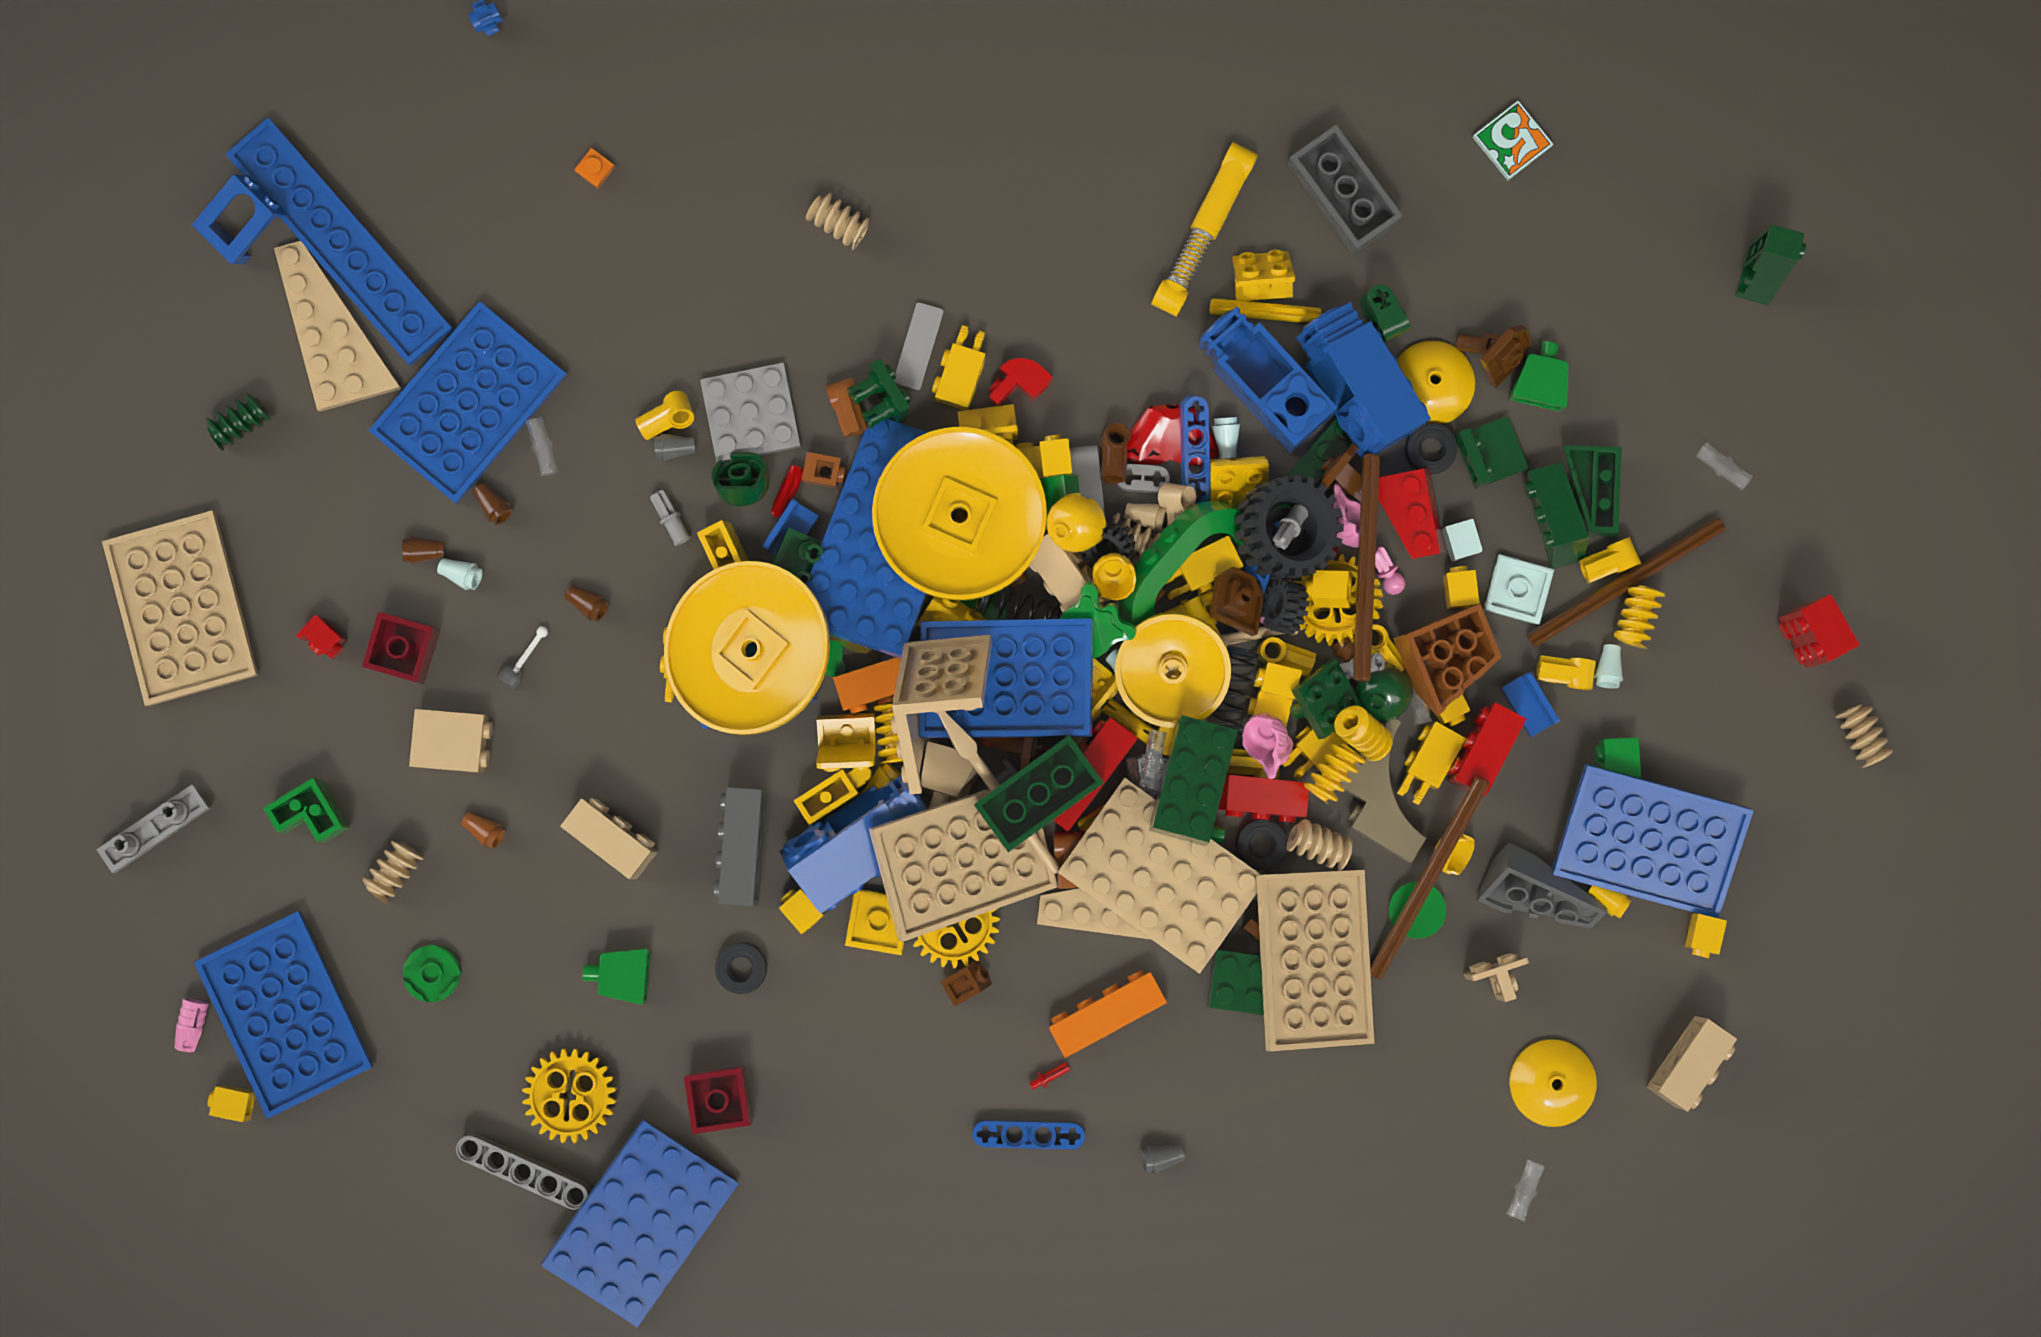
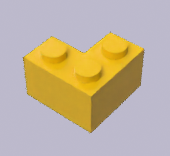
M1062 435L1046 436L1045 441H1041L1039 446L1034 447L1031 442L1016 445V448L1031 463L1039 479L1062 474L1072 475L1068 438L1062 439Z
M1269 662L1263 668H1259L1254 681V686L1258 687L1256 698H1250L1247 714L1254 717L1257 714L1269 713L1281 719L1286 727L1290 707L1295 699L1291 690L1299 684L1302 670Z

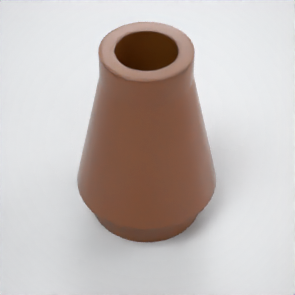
M471 811L464 816L461 822V826L466 828L484 848L490 847L495 849L501 843L506 833L500 823L476 815Z

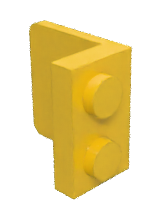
M875 713L817 716L819 747L816 765L818 769L828 772L838 771L841 768L866 770L875 765L877 746Z

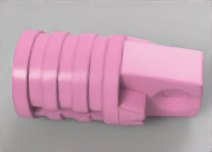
M183 998L175 1035L174 1048L178 1051L195 1052L203 1031V1024L205 1023V1016L209 1006L208 1002L193 998Z

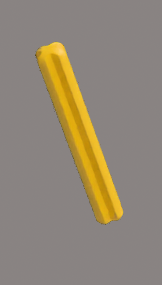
M1215 298L1211 299L1209 308L1211 315L1223 316L1226 312L1238 307L1240 309L1239 313L1241 315L1245 314L1247 318L1310 323L1322 314V309L1316 307Z

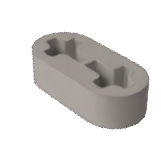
M1127 464V470L1132 471L1131 474L1133 476H1140L1141 480H1132L1131 485H1126L1125 482L1117 483V485L1125 491L1159 493L1161 486L1164 483H1169L1170 476L1168 471L1160 466ZM1155 472H1159L1160 477L1165 478V482H1160L1159 487H1155L1152 481H1144V477H1153Z

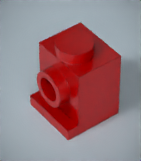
M315 615L296 634L300 640L306 642L309 640L308 647L317 655L321 656L324 654L332 660L341 654L344 650L342 645L347 641L332 625L318 615Z

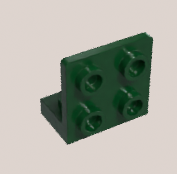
M1508 417L1498 419L1472 430L1470 428L1465 429L1455 436L1475 490L1528 469L1527 462Z

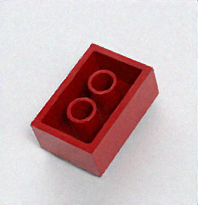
M1831 594L1809 601L1778 618L1781 623L1779 625L1781 634L1786 640L1790 639L1795 648L1793 650L1795 659L1800 665L1804 664L1805 668L1831 662L1860 646Z
M1496 702L1480 708L1473 720V723L1477 725L1474 731L1465 735L1466 740L1461 747L1463 752L1460 757L1455 758L1447 774L1450 777L1447 782L1467 792L1476 776L1483 777L1489 782V787L1484 796H1487L1526 718Z

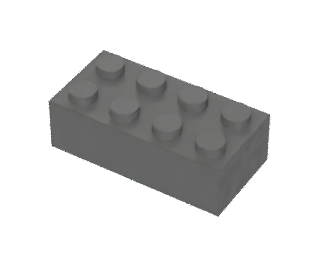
M1337 125L1289 158L1288 168L1353 256L1400 223L1403 215Z
M727 787L726 793L721 794L720 810L725 811L724 822H720L718 828V840H723L722 851H717L716 869H721L720 880H715L714 898H718V904L759 906L767 791Z

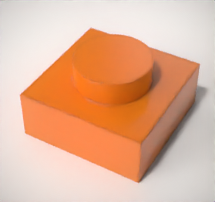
M591 148L574 171L599 189L615 166Z

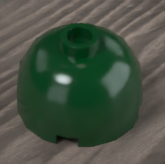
M739 452L731 454V460L725 463L720 460L712 469L711 479L720 499L731 506L746 507L753 505L764 498L769 489L770 473L768 465L757 453Z
M1385 663L1383 670L1370 673L1369 681H1357L1355 686V694L1362 707L1379 722L1398 719L1408 709L1413 698V684L1409 676L1405 672L1402 673L1396 669L1395 665Z

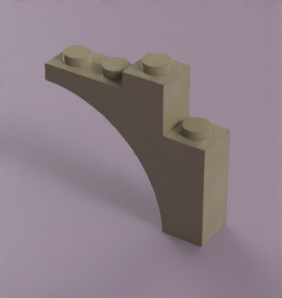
M1397 719L1380 722L1390 731L1393 741L1401 722ZM1390 751L1384 758L1378 761H1369L1360 754L1366 761L1365 764L1355 762L1354 764L1359 772L1353 773L1348 771V775L1352 779L1351 783L1340 782L1345 792L1363 802L1362 806L1357 804L1348 819L1352 823L1349 828L1405 862L1412 863L1426 837L1422 836L1412 827L1395 800L1389 777Z

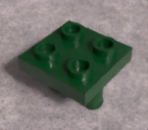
M881 359L870 364L865 380L847 388V392L850 397H853L852 401L855 405L874 393L881 400L880 404L861 413L864 421L868 422L866 424L870 429L890 417L896 423H902L906 420L910 408L908 404L911 403L906 391L903 388L899 389L894 382L896 376L889 364L884 365Z
M787 527L771 564L791 572L807 584V581L812 580L810 573L814 563L819 562L821 559L817 555H823L822 541Z
M1337 659L1329 660L1291 690L1297 700L1290 707L1291 715L1295 719L1307 718L1318 740L1326 739L1335 731L1336 717L1343 709L1355 705L1362 707Z

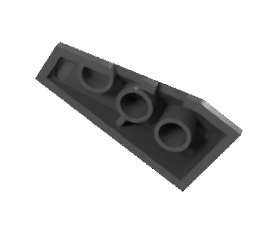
M1509 842L1492 860L1477 896L1478 902L1500 912L1512 914V910L1529 913L1528 917L1538 919L1539 915L1555 918L1558 923L1592 929L1607 913V908L1570 880L1553 875V868L1536 855Z

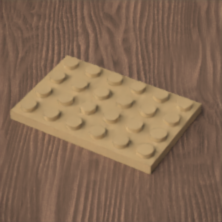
M215 511L204 512L102 541L145 706H152L259 675Z
M1124 778L1061 866L1058 873L1200 974L1257 894L1256 875L1261 874L1212 839H1210L1207 845L1203 846L1149 831L1156 800Z
M990 789L869 829L899 941H907L1058 887L1055 874L1049 872L1027 840L1008 853L978 812L974 804L991 792ZM1042 828L1036 834L1047 848Z
M1365 870L1256 875L1266 1051L1374 1044Z

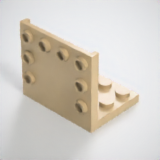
M990 635L904 643L892 703L894 716H892L893 734H898L899 741H897V755L899 759L903 758L902 780L903 783H908L910 794L922 793L919 773L925 738L919 737V713H943L949 710L960 709L970 711L976 708H983L992 648Z

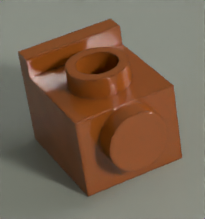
M807 452L802 476L804 484L837 489L838 483H844L846 466H842L841 458ZM823 468H829L831 470V474L829 477L821 476V470Z

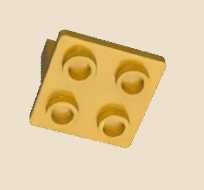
M1271 250L1268 253L1254 254L1252 252H1244L1240 255L1232 256L1235 271V298L1237 301L1293 297L1295 274L1289 252Z
M1265 456L1210 459V501H1223L1234 506H1238L1240 502L1246 501L1247 499L1244 496L1249 491L1256 489L1255 486L1261 483L1268 482L1269 462L1265 459Z

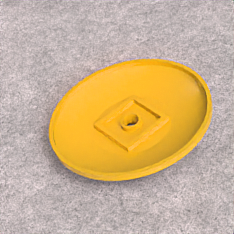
M969 427L938 429L921 435L906 444L895 454L881 474L875 489L872 507L875 537L890 567L914 588L934 597L949 600H970L988 596L1002 590L1020 577L1029 567L1040 548L1047 517L1044 490L1035 469L1028 459L1005 439L993 433ZM956 508L966 510L968 513L967 520L963 523L954 522L951 518L952 511Z
M744 561L724 565L707 573L695 582L676 605L667 627L664 644V661L669 683L682 706L694 718L710 728L737 735H751L770 731L798 715L816 694L824 678L829 660L830 635L828 624L821 604L815 594L801 579L791 572L769 563ZM755 642L757 644L756 654L753 657H747L745 652L747 645Z

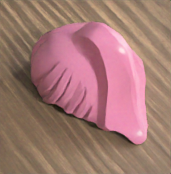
M1334 484V497L1337 501L1331 505L1334 510L1341 509L1342 516L1336 517L1337 524L1344 523V531L1337 533L1336 537L1343 539L1342 544L1358 548L1361 506L1356 501L1348 499L1339 484Z
M1269 713L1257 714L1254 717L1252 716L1245 725L1242 745L1250 756L1263 765L1268 778L1273 779L1276 777L1278 767L1287 762L1292 752L1293 741L1288 736L1287 729L1281 719Z

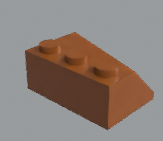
M1481 604L1466 607L1393 638L1415 693L1436 716L1445 711L1446 707L1453 700L1460 697L1468 686L1479 679L1502 657Z

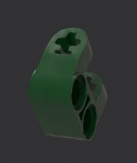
M1376 285L1361 297L1359 303L1361 312L1367 323L1371 321L1373 326L1381 333L1384 343L1411 329L1405 312L1388 286ZM1378 298L1380 302L1375 304L1373 299Z

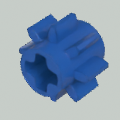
M479 0L471 4L474 11L468 13V16L476 32L484 31L487 37L499 32L497 24L503 22L495 3L492 2L487 5L485 0Z

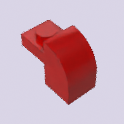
M1026 358L1009 360L1000 367V373L1006 378L1004 380L999 378L989 389L991 392L989 400L995 406H1000L1018 388L1035 402L1053 382V376L1033 360Z

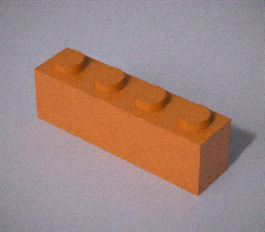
M896 657L833 677L843 711L850 710L851 714L867 710L866 704L875 701L878 702V705L893 702L901 659Z
M1140 970L1127 977L1129 983L1120 988L1117 983L1102 991L1104 996L1096 1001H1093L1092 997L1076 1005L1079 1010L1068 1015L1067 1011H1064L1051 1018L1053 1024L1049 1026V1029L1065 1058L1167 1003L1150 971L1144 974L1143 970Z

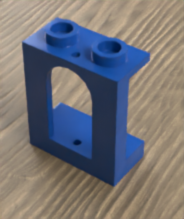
M233 174L192 224L230 264L244 265L251 257L247 253L248 249L275 217L284 218L286 215L279 208L280 203L272 196L266 195L259 188L261 186L259 182L250 175ZM247 194L254 201L255 213L236 238L233 239L216 222V219L237 195Z

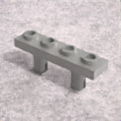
M192 784L96 850L110 871L117 873L211 809L198 787Z

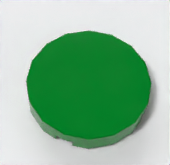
M1408 882L1400 886L1392 894L1388 905V917L1392 925L1395 924L1417 882ZM1435 887L1430 891L1409 929L1407 937L1412 939L1426 938L1435 934L1443 925L1446 917V903L1441 893Z
M429 945L418 948L409 955L403 967L404 986L413 997L420 1001L433 1003L445 1000L455 992L460 984L462 974L460 962L453 952L443 946Z

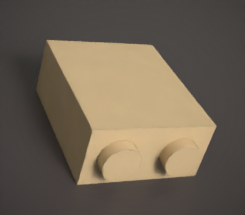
M415 709L409 766L484 773V767H488L490 752L486 750L487 739H490L492 735V722H489V716Z

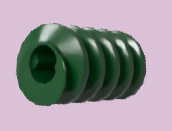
M246 393L247 403L245 404L236 399L237 409L234 410L229 405L225 406L226 416L219 411L215 412L217 422H214L209 417L206 418L207 430L220 450L224 451L225 449L223 442L229 446L234 445L233 436L242 440L244 438L243 430L249 434L253 433L252 423L259 428L262 427V417L267 421H272L269 413L256 397L254 398Z

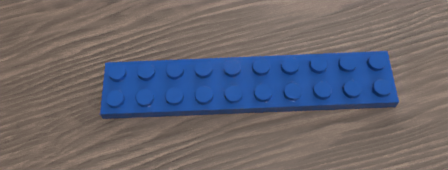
M269 118L225 154L243 175H250L256 179L261 185L259 188L266 195L272 196L280 203L279 208L286 214L281 219L409 366H412L453 330Z

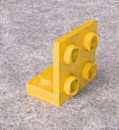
M1014 404L958 411L959 427L984 430L1005 439L1013 444V440L1018 439Z

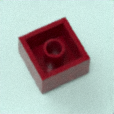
M378 612L361 667L424 685L440 630Z
M745 1065L692 1073L684 1076L692 1135L745 1127L753 1123Z

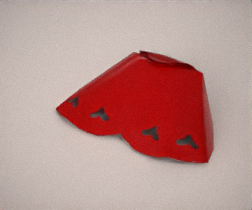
M1181 403L1155 405L1147 408L1130 430V439L1127 443L1128 461L1139 465H1157L1172 460L1181 464ZM1193 406L1188 407V411L1194 415V422L1188 420V424L1195 423L1201 425L1202 421L1195 420L1196 408ZM1209 428V449L1213 450V452H1210V459H1215L1219 456L1216 439ZM1193 429L1188 434V441L1192 445L1198 444L1202 439V433L1199 429ZM1135 447L1139 455H1135L1134 452L1129 453L1128 450ZM1152 450H1154L1155 452H1157V453L1160 454V455H1154V454H1153L1152 456H1148V455L1152 452ZM1198 457L1191 459L1189 465H1203L1202 460Z

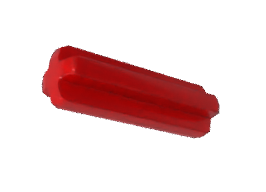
M796 465L790 466L771 508L770 514L780 519L791 500L794 499L802 481L803 468Z

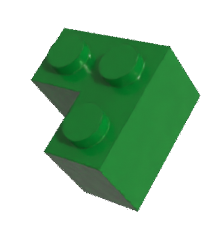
M318 778L308 780L263 808L277 833H288L305 822L315 840L320 843H326L350 828L322 779Z

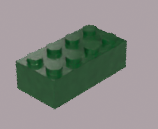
M1184 715L1177 719L1149 831L1203 846L1210 842L1238 730Z
M1069 735L980 799L974 806L1009 853L1096 790L1104 782Z

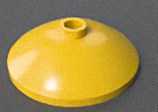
M1423 341L1412 345L1398 357L1397 363L1404 376L1410 380L1417 397L1427 408L1431 419L1425 424H1446L1459 417L1467 409L1475 391V375L1469 360L1460 350L1441 341ZM1432 375L1438 376L1440 383L1433 384L1430 381V377Z
M1547 1039L1531 1044L1517 1056L1510 1071L1509 1088L1515 1105L1524 1116L1540 1125L1559 1127L1573 1123L1587 1112L1596 1094L1597 1080L1594 1067L1582 1050L1562 1040ZM1555 1079L1561 1081V1087L1557 1090L1552 1088V1082Z

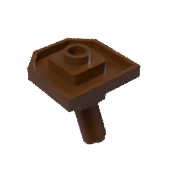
M1521 324L1509 328L1502 336L1485 333L1483 338L1462 333L1457 337L1456 348L1461 351L1481 354L1480 360L1488 382L1496 389L1525 359L1532 340L1528 329Z
M1352 443L1344 454L1340 453L1337 458L1331 455L1321 467L1325 473L1321 476L1323 480L1319 484L1322 483L1327 488L1331 483L1339 484L1343 492L1352 495L1361 503L1362 476L1348 464L1359 449Z
M1235 567L1228 568L1215 576L1211 608L1208 611L1209 616L1215 618L1217 624L1223 622L1250 636L1258 635L1263 593L1256 578Z
M979 737L982 746L1021 754L1020 770L1033 762L1036 755L1041 756L1044 739L1039 737Z

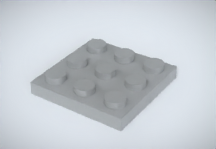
M784 363L700 380L716 462L722 460L725 463L731 460V454L739 452H752L764 455L801 447Z

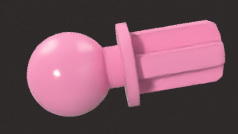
M1383 546L1376 547V575L1378 578H1384L1382 585L1388 594L1397 595L1404 590L1405 579L1401 574L1395 572L1398 566L1396 563H1392Z

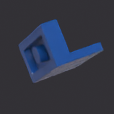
M792 499L763 544V548L775 556L787 527L809 535L820 517L800 505L795 499Z
M1531 672L1500 688L1513 711L1526 718L1523 727L1529 737H1533L1549 726L1560 722Z

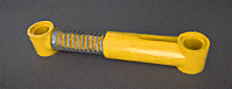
M1235 142L1231 144L1221 168L1191 225L1193 231L1191 232L1192 235L1189 236L1190 240H1187V244L1184 245L1183 253L1180 254L1178 262L1175 263L1176 266L1173 267L1174 271H1171L1168 279H1163L1151 305L1175 317L1178 316L1189 294L1187 288L1190 283L1188 281L1192 280L1191 276H1194L1193 271H1196L1195 267H1199L1197 263L1201 262L1200 258H1203L1202 254H1205L1204 249H1208L1206 245L1210 244L1209 240H1216L1259 154Z

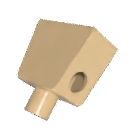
M928 742L921 777L922 789L925 793L932 795L928 809L947 803L949 800L953 801L968 796L979 776L968 759L961 757L956 749Z

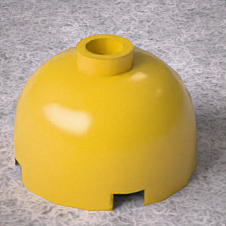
M1081 493L1064 496L1051 507L1047 515L1046 528L1050 539L1060 549L1073 553L1089 550L1098 544L1103 538V528L1106 527V520L1101 507L1094 499L1080 496L1082 495Z

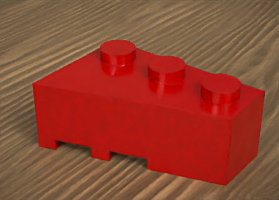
M1429 468L1380 477L1378 500L1411 558L1415 559L1445 552Z
M1226 775L1218 810L1226 811L1225 816L1243 817V813H1252V819L1269 820L1270 815L1279 816V821L1296 823V817H1307L1309 790L1304 787L1305 782Z

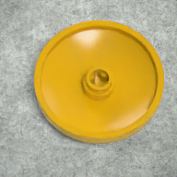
M1179 612L1157 614L1136 625L1137 634L1134 639L1122 641L1115 663L1116 684L1126 705L1138 717L1161 727L1175 728L1177 719L1181 715L1199 720L1208 717L1223 701L1231 679L1230 656L1221 636L1202 619Z

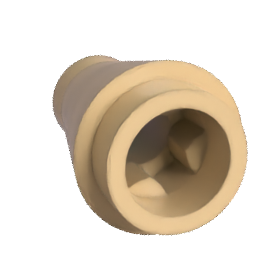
M1128 502L1124 519L1130 518L1131 521L1139 522L1142 526L1149 527L1155 532L1157 529L1164 530L1167 521L1166 508L1161 507L1159 504H1133Z

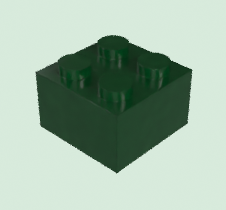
M1217 949L1213 956L1207 1007L1264 1015L1261 955Z

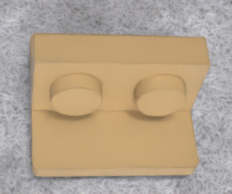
M1508 953L1497 957L1498 963H1477L1469 966L1470 972L1464 973L1465 979L1471 981L1489 977L1496 1000L1507 1002L1517 999L1515 991H1518L1514 975H1509L1507 970L1528 964L1529 961L1527 957L1519 956L1518 953Z

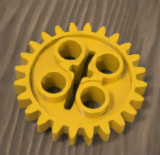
M1341 554L1338 561L1334 559L1328 561V566L1322 569V571H1349L1351 579L1356 582L1351 591L1350 607H1356L1357 561L1355 557H1352L1349 562H1346L1344 554ZM1313 574L1302 576V582H1293L1303 584L1302 586L1306 587L1305 592H1308V581L1313 580ZM1378 579L1374 581L1373 619L1380 618L1379 613L1375 609L1383 608L1382 602L1378 600L1383 597L1382 590L1377 589L1381 586ZM1312 597L1306 599V601H1309V606L1305 610L1308 611V615L1303 617L1305 623L1304 625L1300 624V630L1306 628L1305 634L1308 638L1315 634L1317 643H1320L1326 637L1329 646L1332 645L1334 639H1338L1340 645H1343L1345 637H1348L1352 643L1355 642L1356 613L1354 615H1346L1345 612L1349 608H1339L1341 622L1336 623L1335 608L1315 607ZM1320 612H1330L1326 619H1317Z
M997 909L974 916L981 923L980 929L976 933L966 931L965 923L968 919L957 922L968 939L967 943H963L955 928L950 925L918 936V939L912 945L914 947L923 945L920 955L924 956L930 952L931 963L939 957L941 958L942 967L946 965L947 960H951L953 968L957 967L958 960H962L964 965L968 966V957L972 956L973 959L978 961L977 952L979 950L983 953H988L984 944L986 942L990 944L995 943L989 935L990 933H999L998 929L992 927V923L1000 921L999 917L992 916V912ZM946 933H952L956 937V944L950 949L943 948L940 943L941 937Z
M564 1048L561 1050L560 1058L555 1051L551 1052V1061L549 1062L544 1057L541 1058L542 1068L538 1066L531 1068L536 1076H527L525 1078L527 1082L532 1084L531 1087L522 1089L524 1093L530 1094V1098L522 1101V1104L531 1105V1109L525 1115L534 1114L536 1118L532 1121L531 1125L534 1126L540 1123L542 1125L540 1134L547 1130L551 1131L550 1140H553L558 1134L560 1135L561 1143H565L568 1136H571L573 1143L578 1142L579 1134L587 1140L590 1138L589 1129L595 1134L599 1133L600 1129L597 1123L607 1125L609 1122L604 1115L614 1114V1111L608 1107L609 1104L617 1102V1099L610 1097V1093L616 1091L617 1087H610L608 1084L614 1079V1076L605 1077L604 1073L609 1068L608 1065L599 1068L597 1065L600 1062V1057L590 1061L589 1051L585 1052L582 1057H579V1049L575 1048L572 1055L569 1056L567 1049ZM575 1070L571 1092L576 1095V1098L570 1101L569 1121H565L564 1116L567 1110L568 1097H565L564 1093L570 1089V1072ZM555 1071L560 1072L564 1077V1083L561 1087H556L551 1082V1075ZM582 1075H587L592 1079L593 1086L590 1091L581 1088L579 1081ZM551 1100L556 1101L560 1106V1113L557 1116L551 1115L547 1110V1104ZM578 1104H583L588 1108L589 1116L587 1119L577 1117L575 1110Z

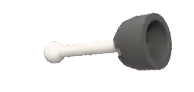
M544 626L539 627L536 637L516 665L505 666L499 672L497 678L516 690L522 680L521 666L541 638L548 635V629Z

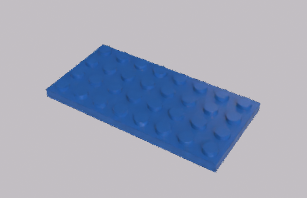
M886 419L875 425L872 429L867 426V430L863 434L821 544L823 555H817L821 559L819 562L814 563L810 573L812 580L807 581L806 585L821 604L827 620L829 635L901 659L904 643L909 642L926 593L905 582L896 574L884 558L874 533L872 519L873 498L879 478L890 460L906 444L928 432ZM958 508L954 509L951 513V518L953 521L955 519Z

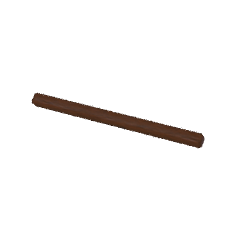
M1365 454L1362 463L1353 679L1361 682L1369 681L1371 673L1380 457L1377 454Z
M1715 518L1528 633L1527 638L1533 647L1539 646L1628 591L1629 588L1636 586L1722 533L1726 529L1724 523L1720 518Z
M1476 776L1372 963L1370 967L1372 977L1381 980L1489 787V782L1483 777Z

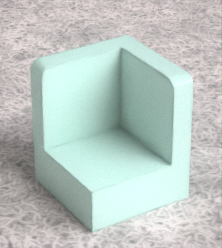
M1473 519L1449 525L1442 529L1451 562L1482 552V546Z

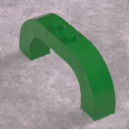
M1223 501L1202 502L1182 512L1161 532L1160 537L1150 548L1144 551L1140 560L1134 565L1136 571L1135 588L1127 598L1119 600L1120 619L1136 626L1144 619L1154 616L1155 600L1161 588L1207 537L1217 533H1224L1230 537L1232 542L1242 546V540H1235L1234 532L1240 530V525L1234 524V517L1241 515L1243 512L1237 510L1238 507Z

